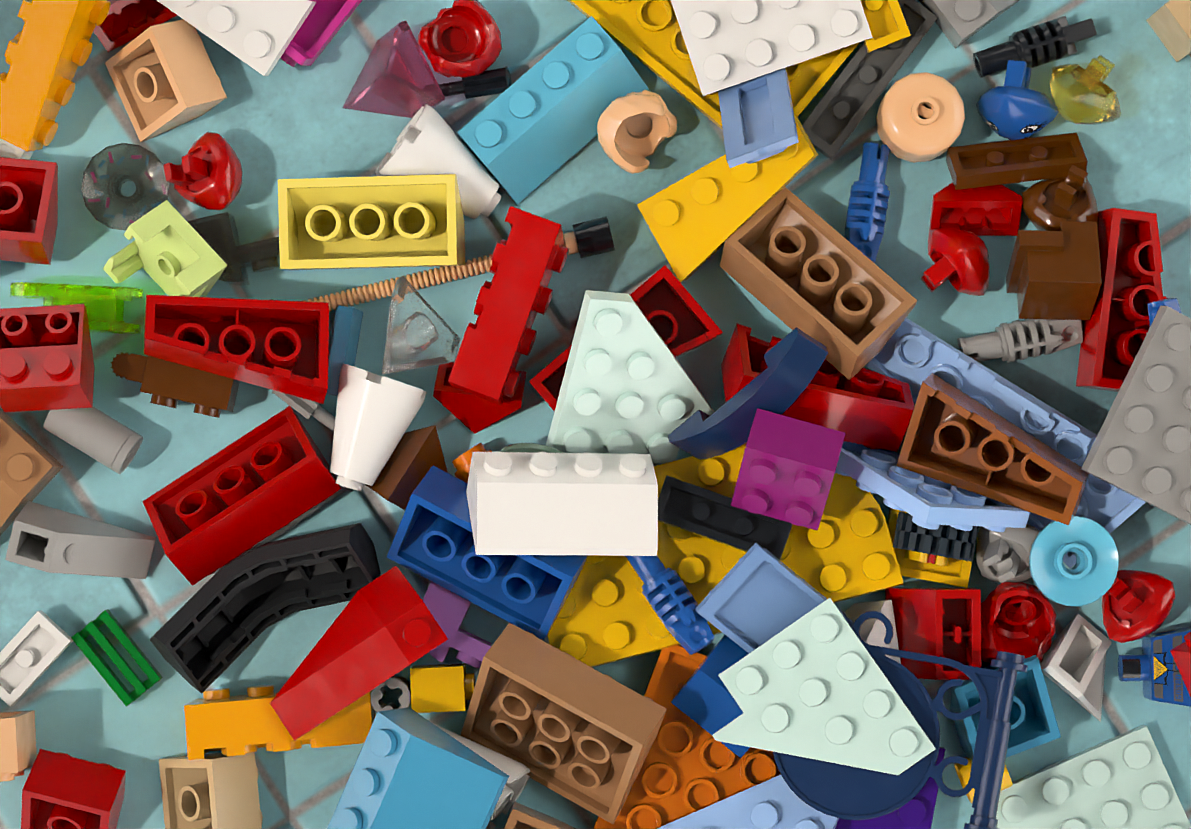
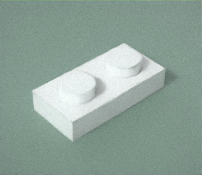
M42 610L37 611L0 652V698L10 707L20 700L73 642L71 637Z

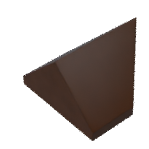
M436 425L405 432L373 486H366L387 501L406 510L413 491L433 465L448 473Z

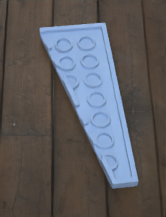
M907 318L901 323L882 350L866 364L871 371L908 383L914 407L922 382L933 373L1081 467L1097 437L1093 432ZM1089 474L1075 516L1085 517L1097 522L1110 534L1146 502ZM1030 512L1027 524L1041 531L1054 520ZM1068 552L1064 555L1063 562L1071 568L1076 564V556L1072 552Z

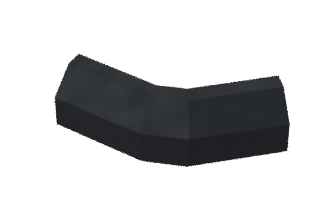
M361 523L265 543L223 566L150 638V641L163 658L192 687L203 693L267 627L294 612L351 601L358 590L381 576L374 543Z

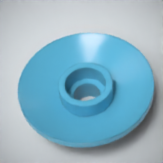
M1074 516L1069 525L1057 521L1046 525L1036 536L1029 555L1030 572L1037 588L1050 600L1066 606H1083L1101 598L1114 583L1119 566L1117 547L1109 532L1097 522L1079 516ZM1068 552H1072L1076 556V564L1071 569H1067L1063 565V557Z

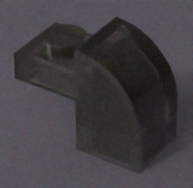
M229 212L187 221L227 264V267L218 279L219 281L236 286L250 285L246 267L252 266L253 272H262L279 267V237L240 245L235 219Z

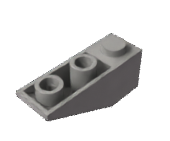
M28 501L14 520L5 560L49 573L146 579L156 537Z

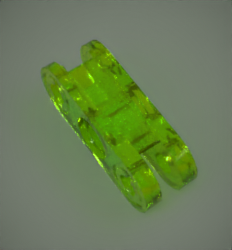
M12 282L10 285V297L43 299V306L84 304L87 309L90 332L141 334L140 324L125 323L123 318L124 301L143 299V289Z

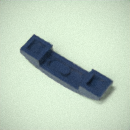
M796 327L764 354L768 368L712 415L709 416L701 410L695 412L668 435L669 442L699 460L722 455L743 445L748 441L757 408L782 415L801 395L816 375L828 354L827 347Z

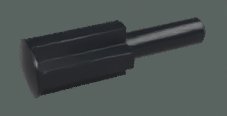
M506 66L505 68L484 71L480 75L462 77L461 81L424 86L421 89V93L425 100L464 94L465 98L469 99L503 93L512 85L510 71Z

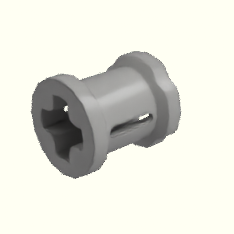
M394 675L374 688L371 692V704L374 710L378 712L409 707L411 705L410 682L405 677ZM388 685L390 689L399 687L402 690L403 694L398 698L400 706L397 707L393 702L386 705L382 701V697L386 694L383 686Z

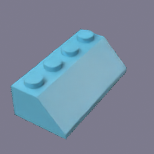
M591 16L461 128L457 134L499 182L509 197L518 205L598 136V119L612 101L631 92L649 91V88L618 45Z

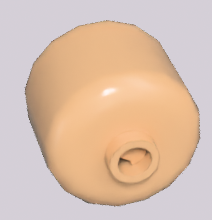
M928 72L909 74L896 81L881 100L876 115L877 133L882 143L887 145L891 153L897 158L913 163L931 161L944 154L961 134L965 120L964 103L956 87L945 78Z

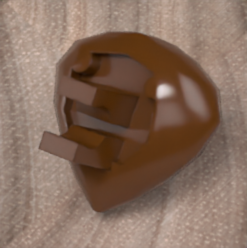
M1072 165L1067 177L1045 179L1022 192L1023 211L1039 231H1060L1061 221L1097 222L1098 226L1097 203L1092 186L1087 179L1088 173Z

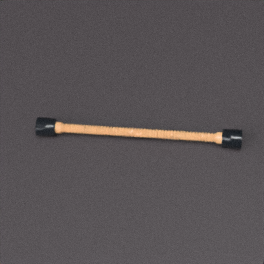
M607 216L572 225L574 231L563 234L565 239L563 246L569 248L568 255L579 253L580 258H585L615 250ZM489 254V257L487 255H484L483 258L478 257V260L476 258H473L472 261L468 259L465 262L466 266H445V268L440 266L439 269L435 267L434 270L429 269L428 272L426 270L423 273L419 271L417 275L416 273H412V276L407 274L406 277L404 275L401 276V279L399 277H396L395 280L391 278L390 281L385 280L384 283L379 281V284L375 282L373 285L368 284V287L363 285L362 288L360 286L357 289L352 288V291L350 289H347L346 292L342 290L341 293L335 292V295L330 293V296L326 294L324 298L319 296V299L314 297L313 300L310 298L308 301H303L329 303V312H331L332 309L336 310L338 306H354V303L359 305V302L363 304L365 301L370 302V299L375 301L376 298L379 300L381 297L386 298L387 295L389 297L392 294L396 296L398 292L399 294H403V291L408 293L409 290L412 292L414 288L419 290L420 287L424 289L425 286L430 287L431 284L435 286L436 283L438 285L441 282L447 283V280L449 282H452V279L456 281L458 277L459 279H463V276L468 278L469 275L473 277L474 274L479 275L480 272L482 274L485 271L490 272L492 254Z

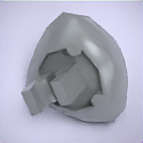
M1026 524L1025 528L1006 527L1004 532L992 531L981 526L976 545V561L981 575L997 583L1021 582L1032 577L1029 567V555L1031 546L1040 530Z

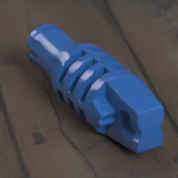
M869 142L863 143L859 180L854 181V184L851 185L844 238L875 263L884 235V225L890 196L889 187L885 185V178L891 150L887 145H881V148H879L878 143Z
M657 555L624 556L644 583L642 586L643 595L666 629L683 648L692 655L709 645L715 637L707 620L696 612V607L699 604L680 579L676 570L666 569Z

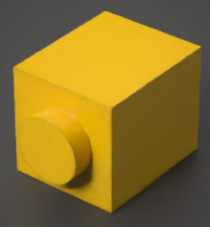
M466 663L412 666L410 668L411 709L417 713L466 711L467 700H471L475 688L474 673L466 674Z

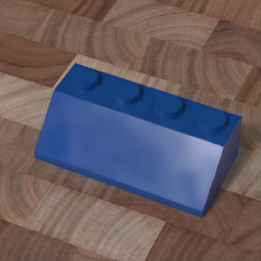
M433 465L410 497L387 558L544 641L570 594L588 555H476L466 494L468 483Z

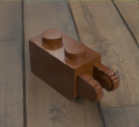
M128 352L116 354V357H113V361L110 362L112 363L110 367L113 369L112 373H115L117 377L120 376L122 379L125 377L126 380L142 383L140 392L152 394L150 403L177 408L178 400L195 404L194 413L220 418L221 409L233 412L240 383L238 380L152 356L146 357L133 353L129 355Z

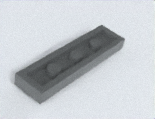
M898 0L911 36L869 53L863 43L802 126L814 148L830 160L833 159L938 17L916 0Z

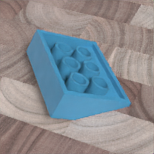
M409 707L378 711L327 829H486L509 775Z

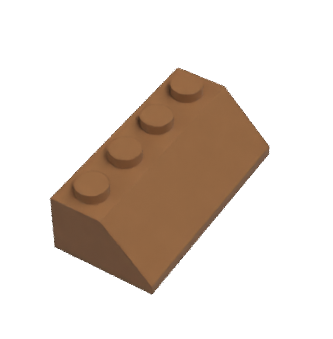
M786 187L727 238L724 243L720 267L789 328L794 330L797 327L825 345L828 350L825 359L849 380L882 350L918 301Z

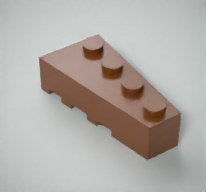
M933 373L921 384L896 465L1066 525L1071 523L1077 513L1089 473L1081 470L1082 467Z

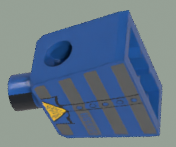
M1191 626L1152 633L1143 637L1142 654L1119 655V680L1143 681L1144 698L1191 707V697L1170 650L1185 642L1184 636L1191 632Z

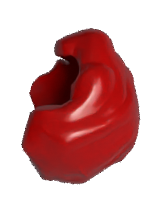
M454 0L452 7L441 9L436 19L421 28L417 40V45L424 51L428 60H430L434 71L448 78L452 76L466 78L482 74L496 61L502 50L501 32L492 15L478 0Z

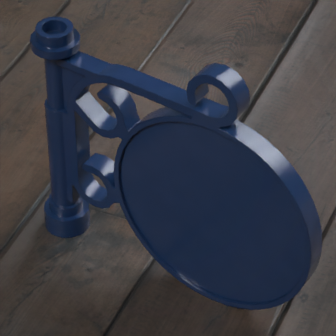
M868 611L861 614L854 622L853 631L936 750L900 775L773 752L776 765L784 781L803 802L817 811L846 820H865L880 817L901 808L920 792L931 777L936 781L938 788L944 794L951 797H961L968 794L973 788L975 789L972 803L974 812L970 816V822L964 824V829H997L998 819H996L1012 724L1009 723L1017 672L1027 673L1028 666L1024 665L1025 656L997 651L996 660L991 659L990 665L991 667L999 668V671L967 666L948 658L870 645L865 643L860 636V628L865 621L877 619L885 625L886 635L884 643L887 645L891 643L893 638V626L884 614L877 611ZM886 655L950 666L960 670L976 686L980 696V703L961 713L950 712L943 703V697L949 688L962 686L963 681L961 679H951L945 682L939 688L936 697L932 701L928 691L919 679L906 667L886 657ZM937 712H941L945 717L952 720H963L980 712L968 784L960 790L948 788L943 782L942 773L952 763L967 765V759L960 756H950L935 766L940 747V725Z

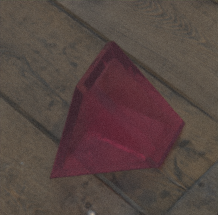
M407 21L399 22L377 40L342 108L412 118L425 104L434 108L445 100Z

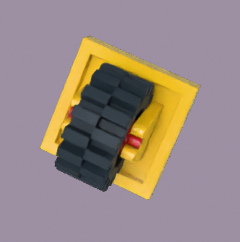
M890 508L887 525L901 575L968 588L979 526H973L971 531L959 530L950 525H939V528L936 530L927 529L913 523V516L909 513Z

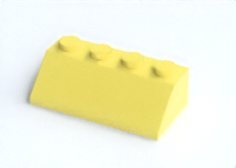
M456 174L278 179L280 269L315 270L466 266L465 223Z

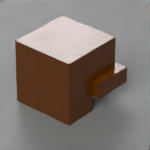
M1061 221L1060 231L1018 230L1006 275L1007 293H1017L1018 318L1090 321L1102 284L1097 222Z

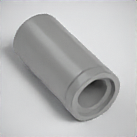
M95 407L50 410L43 425V428L118 474H121L128 467L143 441L141 435Z

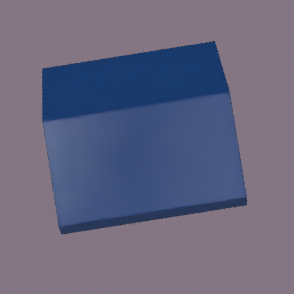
M724 634L672 699L671 703L713 735L743 714V711L718 675L749 653ZM721 742L740 758L750 748Z

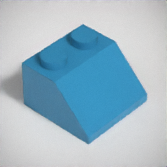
M1036 655L1024 659V665L1028 666L1027 673L1017 672L1009 722L1012 724L1006 758L1061 737L1040 662ZM971 679L963 681L962 686L951 687L950 712L961 713L980 703L979 693ZM980 712L963 720H953L961 748L971 761L973 760Z

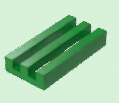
M109 609L103 611L95 620L88 623L85 628L71 637L126 707L163 678ZM103 624L107 625L147 675L148 679L144 682L140 680L100 630ZM93 636L133 686L134 690L132 692H129L87 637Z

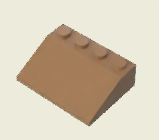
M509 622L483 657L460 736L524 764L530 769V772L527 773L530 776L529 778L614 824L654 743L667 709L655 703L649 697L642 696L615 681L612 677L602 674L575 659L572 655L560 651L540 640L532 633L524 631Z

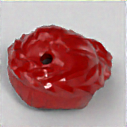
M1004 582L999 584L987 596L986 600L981 603V659L983 662L991 664V659L996 660L997 651L1024 655L1025 658L1036 655L1040 663L1043 661V655L1051 647V638L1055 633L1057 616L1051 602L1035 585L1024 582Z

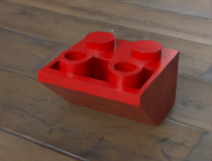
M84 304L0 309V406L4 412L93 408L95 366L86 306Z
M885 589V600H892L899 650L948 658L967 666L981 668L980 589ZM900 658L901 665L906 667L918 679H970L960 670L950 666Z

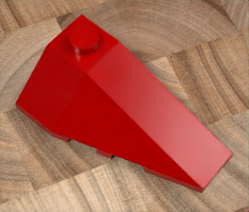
M395 566L358 590L276 694L270 705L295 741L447 641L448 638L423 600L399 568Z

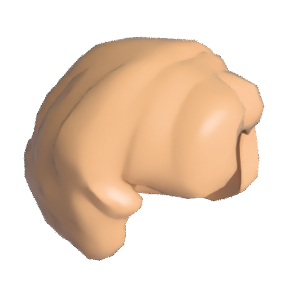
M648 90L631 92L626 96L616 98L600 115L597 123L598 140L607 156L621 169L632 174L641 173L648 169L650 162L645 157L653 155L658 145L666 137L671 138L677 132V117L668 110L659 94Z

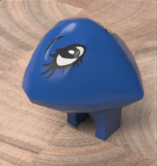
M1008 60L1004 86L989 89L980 96L976 104L978 113L985 123L999 136L1009 140L1024 139L1033 135L1053 121L1059 112L1057 106L1045 93L1029 89L1032 69L1027 67L1026 61Z

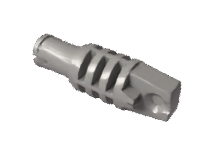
M1024 319L1023 321H1012L1009 324L1002 323L995 328V332L958 338L957 342L959 348H961L958 350L977 362L1001 358L1002 361L1009 363L1017 359L1024 360L1031 356L1038 357L1041 354H1052L1083 342L1081 320Z

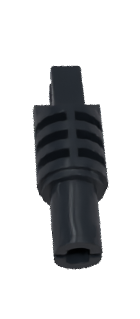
M1062 16L1014 32L1012 36H1009L1008 42L973 53L974 65L980 78L1007 70L1008 60L1026 61L1027 67L1034 68L1076 54L1075 43L1097 35L1092 18L1069 25L1066 16Z

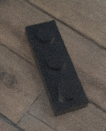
M666 475L658 498L659 522L747 552L757 543L781 560L793 524L731 506L732 498Z

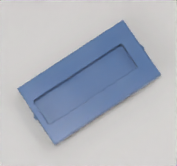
M785 68L718 91L726 160L730 168L745 162L750 164L783 152L788 146L799 142L788 75Z

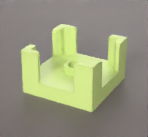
M165 200L129 225L124 236L128 240L134 237L135 240L113 255L107 261L103 270L115 283L119 284L143 268L168 296L206 297L227 267V264L168 200Z

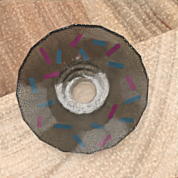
M120 143L105 147L92 157L83 172L81 191L86 208L97 221L111 229L126 231L129 225L165 200H168L170 183L166 181L162 162L154 153L140 145ZM127 181H133L136 186L135 193L129 197L123 196L121 192L122 185Z

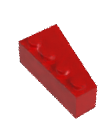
M1110 208L1098 211L1099 220L1097 227L1102 284L1090 321H1083V342L1080 346L1076 387L1119 392L1149 331L1150 323L1147 304L1167 299V297L1163 296L1161 282L1163 264L1157 214Z

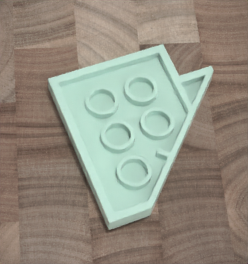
M586 290L546 446L564 453L651 454L652 463L665 464L676 461L679 448L669 442L668 435L698 410L703 411L709 416L715 411L629 294Z
M828 598L718 675L743 711V714L714 733L712 736L716 741L894 775H900L936 750L831 598Z

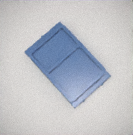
M755 543L696 607V612L746 652L751 653L826 601L827 598L767 549ZM839 609L843 617L846 619V621L852 628L854 622L851 619H849L842 610Z

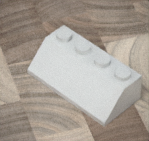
M472 452L466 494L476 555H657L658 484L651 454Z

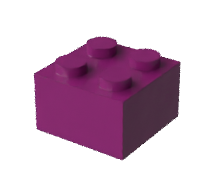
M757 408L745 447L731 506L786 521L797 526L818 530L836 471L845 433Z

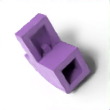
M431 581L423 602L448 640L430 651L429 654L443 663L452 647L458 650L457 659L473 667L480 668L483 657L493 643L460 628L472 602Z

